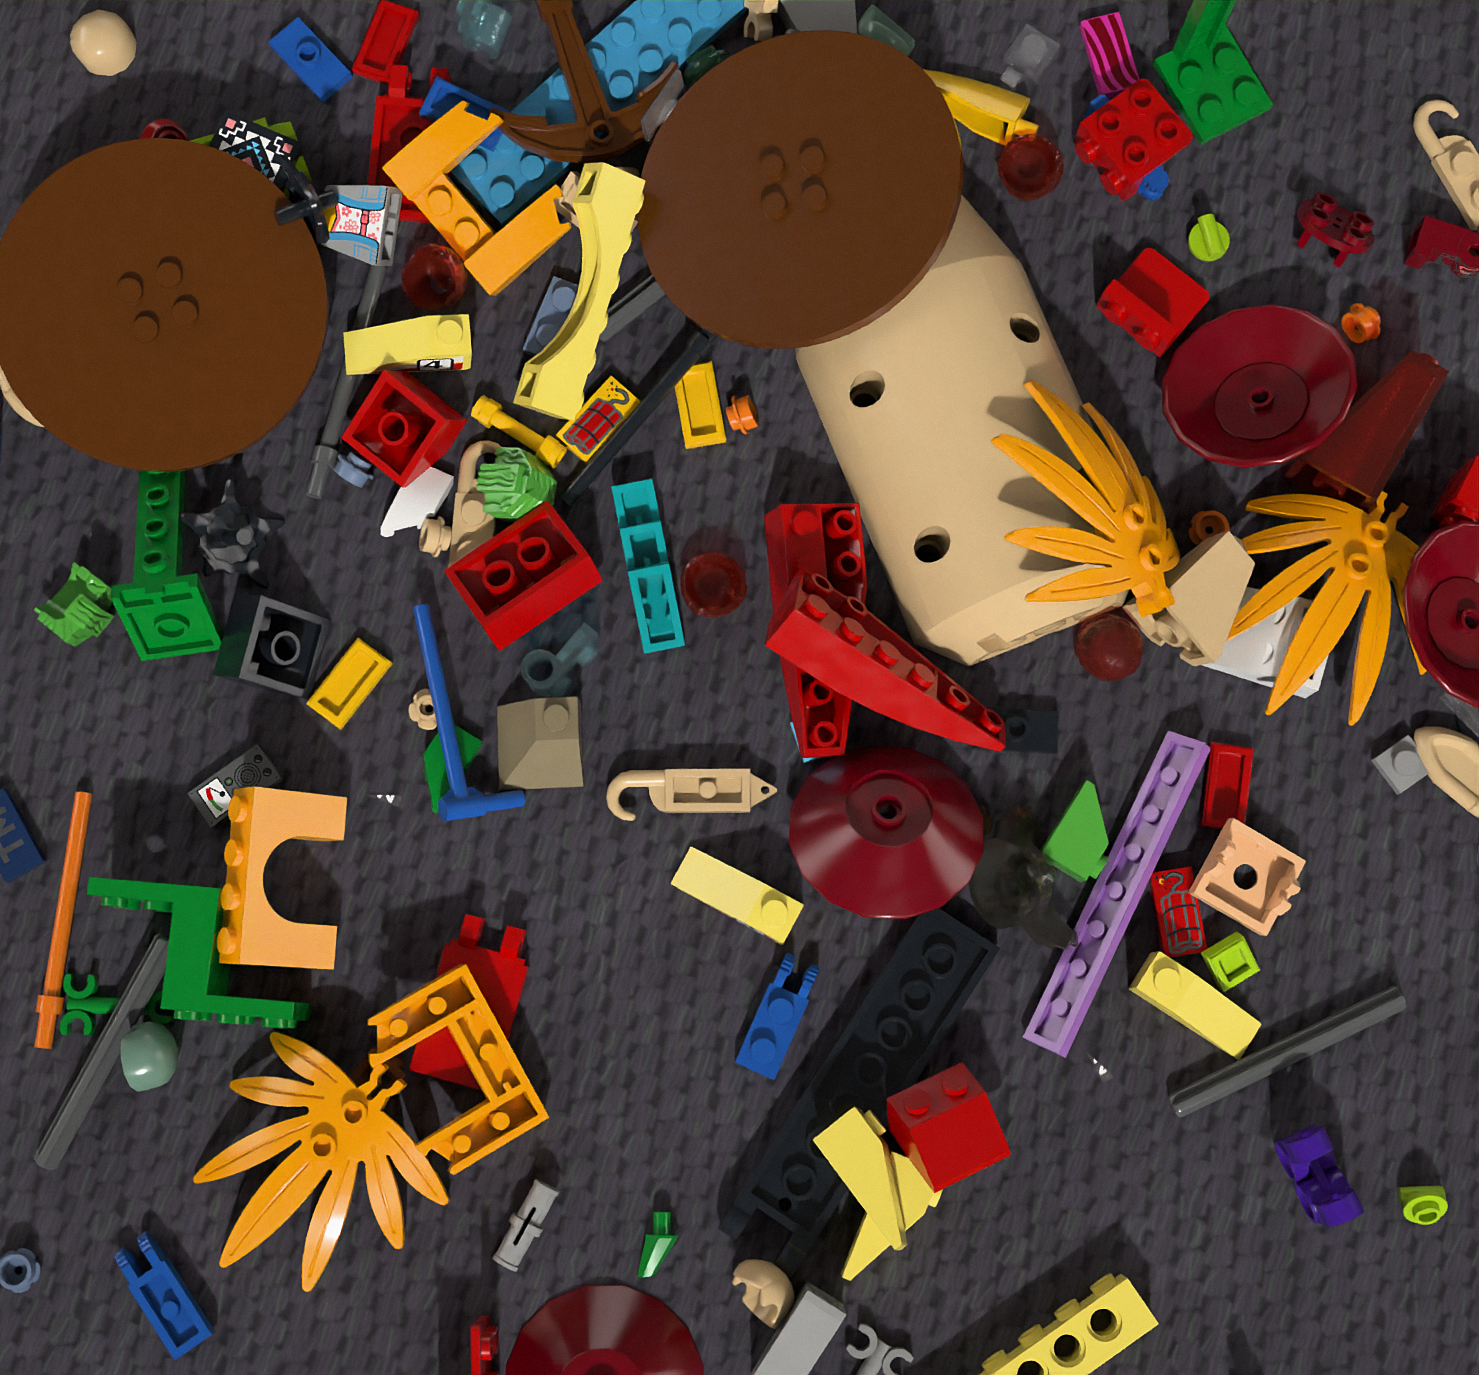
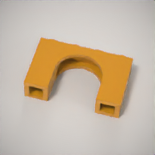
M255 786L234 789L233 797L228 806V816L231 820L230 840L227 842L224 852L227 875L226 884L221 892V905L224 910L222 929L217 937V949L220 953L219 963L334 970L337 926L294 923L279 916L266 899L263 888V872L272 851L289 838L312 841L344 840L347 797Z

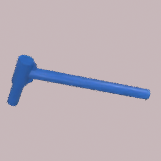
M421 604L414 606L413 612L450 790L445 792L438 802L441 820L446 822L485 816L487 812L523 807L525 805V795L522 790L484 795L473 787L467 788L430 605Z

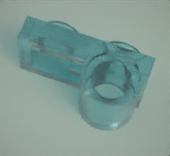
M459 0L456 15L460 16L458 32L462 33L463 48L476 53L479 49L491 53L490 58H497L512 24V16L504 9L492 4V0Z
M584 622L556 656L544 649H536L529 652L522 660L521 673L532 692L539 698L561 697L572 684L573 680L569 676L580 664L585 668L600 650L596 646L600 641L598 633ZM539 662H548L553 665L551 676L544 681H536L531 677L533 667Z

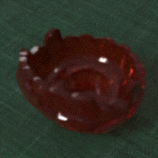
M1024 134L1007 143V147L1004 148L1001 159L998 160V174L1003 185L1013 197L1019 200L1032 201L1048 195L1058 185L1064 172V164L1058 148L1050 140L1038 134Z
M428 243L416 249L409 259L410 262L402 267V289L407 293L408 299L414 302L415 306L424 308L427 311L451 306L461 299L467 288L468 274L460 257L451 248L443 244ZM432 280L443 288L444 292L436 293L430 285Z
M705 552L693 557L685 567L684 573L681 574L680 590L684 601L692 612L701 617L717 618L728 615L740 606L747 594L748 586L746 585V577L742 568L732 557L720 552Z
M1102 614L1086 620L1075 634V655L1079 658L1080 664L1092 677L1108 682L1122 680L1135 673L1141 664L1144 640L1137 627L1123 617L1114 614Z

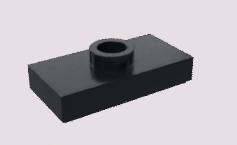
M987 707L995 711L1006 723V747L1002 750L1003 752L1055 755L1058 753L1059 711ZM972 745V750L994 751Z

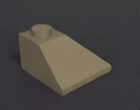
M578 697L534 698L497 706L499 790L584 787L581 702Z

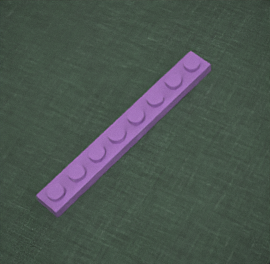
M1171 731L1167 732L1108 856L1109 859L1097 879L1025 1031L1023 1038L1066 1058L1210 752V748L1206 743Z

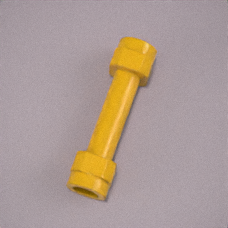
M483 395L478 399L471 412L473 418L477 419L479 423L487 428L494 425L535 451V456L541 462L556 468L565 455L567 447L550 435L546 438L540 436L502 412L501 404L492 398Z

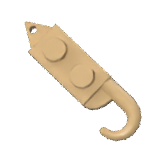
M1437 99L1427 101L1418 108L1414 115L1413 127L1415 134L1471 231H1479V154L1471 141H1467L1464 137L1453 135L1438 139L1429 124V115L1435 111H1443L1452 118H1457L1459 113L1452 104Z
M489 440L478 441L470 445L463 453L460 461L458 488L455 494L448 567L495 536L497 518L486 514L487 512H483L485 494L477 490L476 485L478 482L475 479L479 456L484 453L496 455L497 447H502L498 443Z
M750 769L630 770L620 773L611 781L607 788L606 800L609 809L615 816L628 821L635 820L636 816L634 813L624 810L619 803V795L627 787H649V795L653 805L659 811L665 813H750L751 807L777 793V788L751 774ZM767 787L769 793L763 794L761 789Z

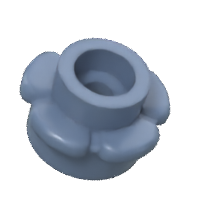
M350 451L348 456L343 454L337 456L339 462L334 471L353 485L362 488L369 478H374L373 473L369 471L372 463L358 453Z
M20 1248L16 1252L14 1250L6 1252L0 1259V1284L15 1293L29 1290L31 1284L39 1279L41 1273V1266L35 1261L36 1255L26 1248ZM17 1266L22 1267L23 1272L21 1274L16 1273Z

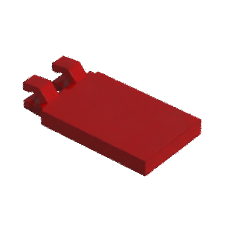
M391 64L389 95L376 96L368 186L397 187L382 167L433 124L419 117V111L426 97L410 96L413 75L409 73V68L406 65ZM431 67L429 91L436 76L452 83V77L448 76V69ZM450 171L447 174V176L452 180V174ZM403 194L399 221L432 224L413 201L408 200Z
M466 914L459 934V941L451 939L450 945L445 944L436 978L460 964H466L508 1041L529 971V967L524 966L526 960L519 958L527 930L507 925L500 952L478 946L486 919ZM447 1026L416 1043L409 1070L481 1090Z

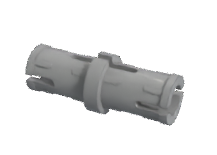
M534 1180L533 1186L518 1213L513 1212L509 1219L511 1226L499 1249L492 1257L494 1261L516 1272L518 1270V1265L534 1237H540L543 1231L541 1224L555 1197L559 1194L557 1189L541 1180ZM535 1207L536 1211L534 1212L530 1222L524 1230L523 1235L521 1236L519 1242H516L518 1235L520 1234L530 1213Z

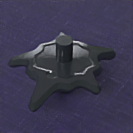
M277 154L274 159L285 171L287 176L286 186L289 192L288 199L292 203L273 211L278 225L282 226L303 218L317 247L318 244L327 243L330 236L324 210L338 205L336 194L332 189L316 194L312 183L305 174L300 172L285 155Z
M228 479L225 484L222 501L218 505L201 513L184 511L180 516L181 521L191 527L197 534L196 549L199 555L204 558L202 573L205 577H210L217 570L224 571L228 575L239 572L259 587L267 589L269 581L258 565V557L266 547L265 535L281 528L284 525V520L280 518H260L255 515L252 507L239 505L234 496V482L232 479Z

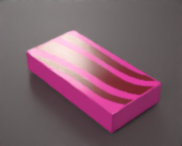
M1120 12L1080 21L1079 30L1098 94H1105L1107 98L1115 97L1139 80Z

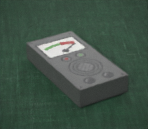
M257 744L187 794L209 826L216 828L229 818L228 806L233 797L234 789L254 786L273 788L284 779L263 748Z

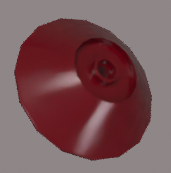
M1275 304L1233 309L1200 325L1174 351L1161 381L1162 412L1178 441L1206 460L1241 468L1282 464L1318 447L1345 420L1357 390L1355 355L1337 328L1308 310ZM1259 400H1266L1263 403H1255Z
M1460 520L1433 531L1411 557L1402 590L1406 631L1421 665L1447 694L1479 710V522Z
M868 745L845 752L843 756H833L805 779L790 808L788 843L801 875L829 903L865 918L907 919L941 908L969 884L984 852L983 816L969 786L942 761L908 747ZM889 812L895 817L893 819H886L881 814Z
M584 1285L549 1300L521 1329L506 1365V1375H704V1366L689 1328L660 1299L627 1285Z

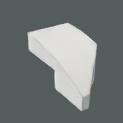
M429 467L410 485L404 488L400 487L381 526V535L384 537L393 536L395 530L417 525L418 529H421L424 519L435 516L453 485L454 476Z

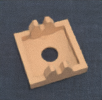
M1228 818L1188 893L1257 934L1267 936L1276 917L1290 910L1292 904L1288 902L1289 897L1299 893L1301 887L1297 878L1306 860L1235 818ZM1242 864L1250 865L1256 872L1255 884L1246 890L1239 888L1233 879L1235 869Z

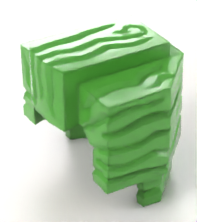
M497 447V458H495L494 464H481L476 487L478 491L485 494L483 512H487L486 514H490L503 522H516L547 500L553 506L557 480L548 466L542 463L537 456L521 448Z
M75 562L72 564L71 574L62 589L47 603L34 609L40 615L37 618L40 622L66 643L74 647L92 635L98 637L115 617L107 611L112 603L111 587L89 569L79 566Z

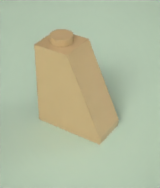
M1230 531L1210 536L1181 558L1173 569L1163 573L1166 587L1171 591L1175 604L1162 608L1163 610L1141 617L1137 608L1136 597L1134 596L1122 608L1152 642L1159 646L1166 642L1173 647L1182 650L1180 658L1192 666L1213 663L1222 654L1255 562L1247 554L1245 544L1239 538L1233 536Z

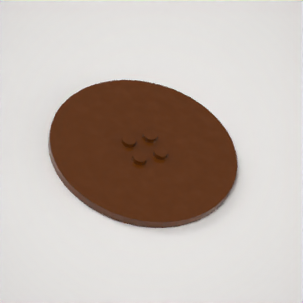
M814 30L789 33L749 46L725 59L693 84L679 99L658 130L641 173V179L646 181L642 191L644 200L640 211L637 213V221L643 254L655 280L672 303L691 321L725 340L763 349H792L822 344L849 335L869 325L902 301L924 278L948 240L956 220L963 187L961 139L952 113L940 90L918 64L890 45L867 36L843 31Z
M168 138L134 139L110 144L75 158L51 174L25 199L11 219L0 241V366L9 385L32 416L54 436L96 460L117 467L149 472L185 471L205 467L245 451L280 425L295 408L313 379L324 350L329 319L328 285L318 247L305 221L301 218L279 226L273 211L292 204L284 193L265 175L243 160L205 144Z

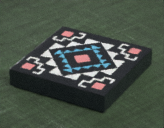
M226 110L209 145L243 160L265 175L283 193L286 188L287 176L283 167L275 161L274 157L277 154L285 155L296 166L304 147L299 141Z

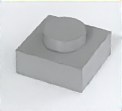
M1409 735L1403 737L1371 760L1397 795L1429 774L1418 754L1417 745Z

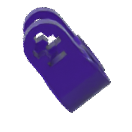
M1312 1124L1274 1143L1276 1153L1287 1175L1294 1182L1295 1192L1304 1211L1314 1224L1319 1223L1327 1227H1333L1346 1223L1364 1213L1365 1210L1355 1190L1350 1188L1345 1176L1335 1165V1157L1332 1151L1334 1147L1324 1126Z

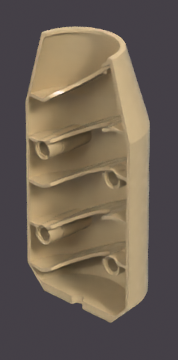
M961 194V202L956 220L945 246L924 278L902 301L869 325L849 335L822 344L795 348V354L799 368L855 503L860 505V515L914 644L966 666H971L1035 641L1047 634L1063 630L1121 607L1129 590L1106 597L1081 601L1027 602L1025 600V596L1028 593L1058 578L1078 571L1105 566L1058 558L1013 544L1004 539L1007 533L1014 530L1042 526L1067 527L1095 535L1096 533L1090 523L993 445L990 440L998 435L1007 434L1037 445L1066 462L1095 488L1062 435L1023 384L1031 380L1036 381L1064 401L1092 429L1093 426L1086 410L1081 407L1083 403L1022 263ZM864 402L868 403L870 406L858 407L855 405ZM920 552H930L936 557L937 561L923 562L916 555Z

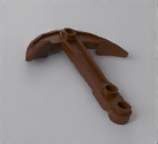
M535 0L541 20L547 24L576 122L547 125L545 117L517 115L493 107L488 112V117L491 113L500 116L504 122L498 129L523 149L558 162L594 163L609 160L623 155L647 139L669 111L677 86L679 64L671 61L667 69L656 81L638 93L635 104L613 112L608 107L573 17L572 1ZM603 131L608 134V137L599 139L594 133Z

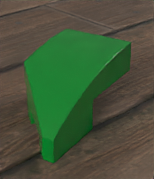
M454 724L465 772L480 751L483 741ZM437 733L423 753L424 778L428 785L431 809L436 814L439 813V799L443 797L445 792L450 790L439 733Z

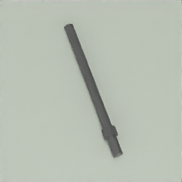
M370 265L352 331L371 326L387 270L385 266ZM345 357L320 445H315L310 461L314 466L306 495L316 499H322L330 469H335L337 456L339 455L336 447L357 374L346 375Z

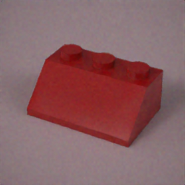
M548 500L444 570L446 576L499 651L603 581L589 554Z

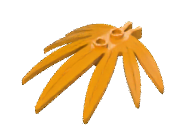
M1031 380L1023 384L1062 435L1095 488L1066 462L1037 445L1007 434L998 435L992 438L990 442L1094 527L1096 535L1074 528L1042 526L1014 530L1007 533L1004 539L1013 544L1058 558L1105 566L1078 571L1058 578L1028 593L1025 596V600L1027 602L1081 601L1106 597L1131 589L1136 597V604L1141 617L1163 610L1162 608L1175 604L1171 591L1166 587L1163 572L1173 569L1179 563L1180 551L1171 528L1166 529L1164 511L1150 480L1146 476H1141L1132 455L1120 436L1089 402L1081 405L1102 432L1113 453L1112 456L1093 429L1064 401L1036 381Z
M1382 490L1372 500L1368 509L1369 514L1346 502L1309 494L1276 495L1248 502L1245 507L1246 511L1310 521L1272 527L1241 539L1247 548V554L1291 549L1326 541L1328 545L1298 560L1262 587L1237 612L1226 642L1282 609L1307 590L1328 569H1331L1327 581L1312 601L1290 642L1265 707L1266 715L1273 714L1321 665L1343 635L1366 590L1368 591L1356 648L1348 724L1353 726L1360 719L1376 684L1386 651L1391 618L1390 580L1394 584L1405 624L1402 590L1411 557L1419 547L1405 535L1396 531V523L1406 513L1409 506L1401 503L1383 522H1380V518L1385 511L1384 500L1388 496ZM1410 640L1419 673L1423 675L1427 670L1421 665Z
M272 1032L269 1038L279 1057L297 1074L313 1081L314 1085L283 1077L255 1076L232 1080L229 1087L248 1099L268 1105L283 1107L306 1106L309 1108L308 1114L268 1126L239 1140L201 1168L194 1175L193 1181L195 1184L237 1174L272 1158L298 1140H301L302 1144L272 1172L243 1210L227 1240L219 1265L225 1268L233 1264L271 1236L303 1204L330 1169L332 1170V1175L316 1205L304 1247L302 1288L304 1291L309 1292L314 1288L325 1270L341 1235L350 1207L358 1163L360 1161L365 1163L368 1195L374 1215L384 1235L395 1249H400L405 1244L404 1214L398 1184L387 1155L391 1157L394 1165L406 1181L421 1194L441 1205L449 1203L450 1198L427 1156H424L415 1148L414 1145L417 1143L396 1121L382 1111L390 1096L401 1092L407 1086V1083L402 1079H398L391 1088H384L374 1098L371 1097L372 1093L382 1084L381 1077L383 1073L390 1068L385 1062L373 1069L370 1074V1081L358 1087L338 1065L314 1047L292 1036L280 1032Z

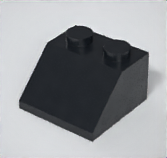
M234 595L213 676L245 686L309 700L331 620L262 595Z

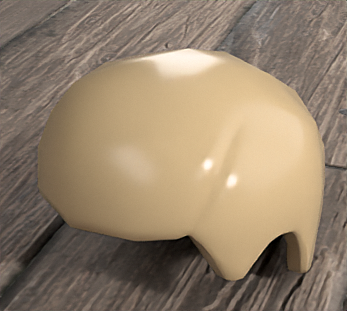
M98 9L83 15L73 25L70 33L72 51L89 72L96 75L112 76L126 70L135 58L136 38L127 23L116 13Z
M757 1259L745 1260L735 1269L733 1273L735 1277L732 1284L734 1286L740 1282L746 1284L742 1301L766 1325L776 1329L793 1306L795 1296L792 1283L787 1275L772 1262Z

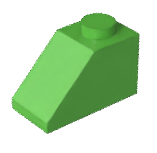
M1086 780L1080 785L1037 855L1080 883L1086 881L1089 876L1096 879L1109 857L1103 854L1109 842L1093 783Z

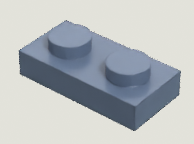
M553 276L524 344L523 352L534 357L557 335L570 313L579 285Z

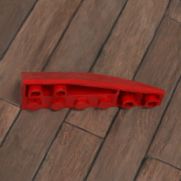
M859 503L781 504L764 515L773 614L800 567H803L812 574L822 575L831 583L834 589L847 597L857 598L865 605L867 576ZM780 656L784 684L801 758L845 755L852 699L836 692Z
M800 567L768 623L765 640L766 647L836 692L877 713L913 728L953 741L1001 752L1006 747V723L995 711L985 707L869 612L860 600L852 596H845L834 589L831 583L822 575L812 574L803 567Z

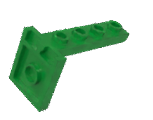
M1193 0L1173 50L1156 58L1153 63L1155 70L1200 145L1269 111L1273 106L1266 91L1226 26V22L1237 0Z
M139 471L133 583L112 585L111 600L141 661L220 650L224 635L198 574L181 576L183 522L180 516L184 512L185 471Z

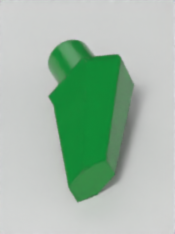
M669 1211L653 1212V1234H645V1243L637 1278L654 1276L678 1238V1234H671V1212Z

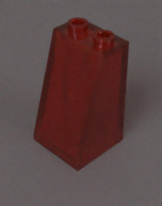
M1410 351L1349 408L1345 420L1318 447L1301 454L1284 472L1282 479L1311 495L1337 499L1363 511L1366 510L1378 499L1449 371L1441 367L1439 361L1431 355Z

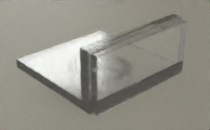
M675 70L640 120L645 140L638 145L648 151L661 125L666 122L679 99L686 93L680 70Z

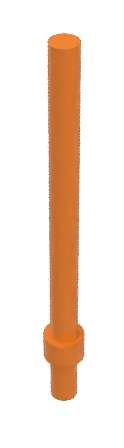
M75 792L43 995H38L35 1012H39L34 1044L36 1048L52 1049L57 1014L62 1015L64 998L60 997L92 802L93 794Z

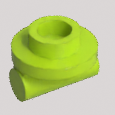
M1206 214L1199 217L1198 224L1192 228L1188 236L1189 250L1196 258L1202 261H1215L1221 258L1227 251L1230 243V237L1226 228L1216 222L1214 214Z
M1443 1186L1397 1187L1398 1203L1402 1206L1404 1217L1407 1220L1428 1225L1435 1223L1446 1213L1448 1204Z

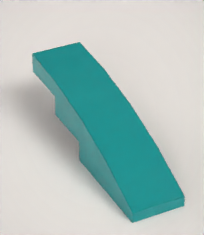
M650 478L611 486L644 654L685 646L653 480Z

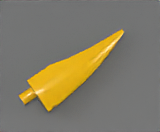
M923 69L942 93L953 118L964 124L971 131L1007 147H1010L1015 134L1031 141L1034 140L1039 125L1023 119L1030 102L1029 97L967 77Z

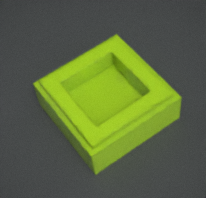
M1238 931L1201 952L1214 981L1223 992L1260 971L1244 936Z

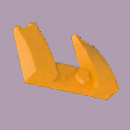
M462 100L406 145L382 169L408 200L413 201L463 259L464 266L489 295L496 296L572 227L569 222L563 224L559 222L554 200L564 196L562 189L559 185L555 184L498 233L491 228L447 174L495 131L504 120L493 113L490 114L488 120L468 113L466 110L470 103Z
M466 964L454 967L367 1019L368 1025H377V1053L368 1054L369 1063L372 1068L447 1026L486 1097L484 1101L414 1145L417 1151L424 1156L433 1149L452 1163L448 1169V1172L455 1175L549 1118Z

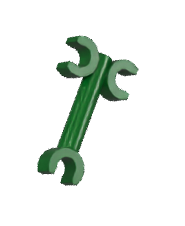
M66 974L63 979V988L69 996L67 1000L68 1013L63 1016L60 1022L61 1035H71L72 1023L77 1018H80L84 1023V1035H93L96 1030V1022L91 1014H112L121 997L93 996L99 988L97 975H88L87 987L83 991H79L75 987V974ZM162 991L155 993L150 998L142 1015H149L153 1021L168 1024L174 1022V1016H164L159 1012L158 1006L162 999Z

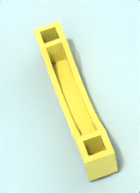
M604 162L584 164L573 200L582 242V272L577 295L570 313L557 335L540 353L525 363L513 403L555 418L574 421L576 413L579 412L584 402L583 389L587 375L591 372L596 362V345L599 335L607 325V308L611 295L619 285V268L623 255L628 251L631 244L632 235L630 231L635 215L640 211L643 204L644 195L642 191L646 180Z

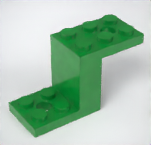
M89 877L87 895L101 897L100 905L140 910V902H144L143 909L172 913L160 1009L174 1010L173 1019L211 1021L212 1013L218 1014V1023L254 1025L255 1017H261V1026L273 1028H297L298 1020L310 1021L312 1003L227 996L231 964L219 963L220 953L217 949V937L222 929L223 922L222 889Z

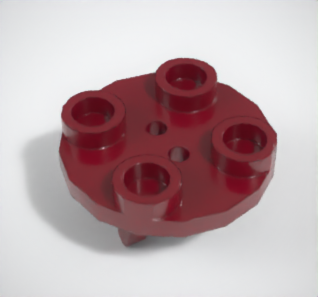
M1317 192L1313 199H1306L1297 209V218L1305 229L1296 245L1303 249L1311 235H1313L1326 245L1339 250L1332 264L1338 268L1341 267L1349 253L1364 254L1374 244V234L1371 231L1374 226L1373 219L1363 212L1353 211L1351 213L1347 209L1338 206L1337 200L1327 193Z

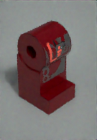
M1425 216L1414 227L1403 264L1420 269L1427 261L1449 267L1452 273L1459 277H1472L1479 272V234Z

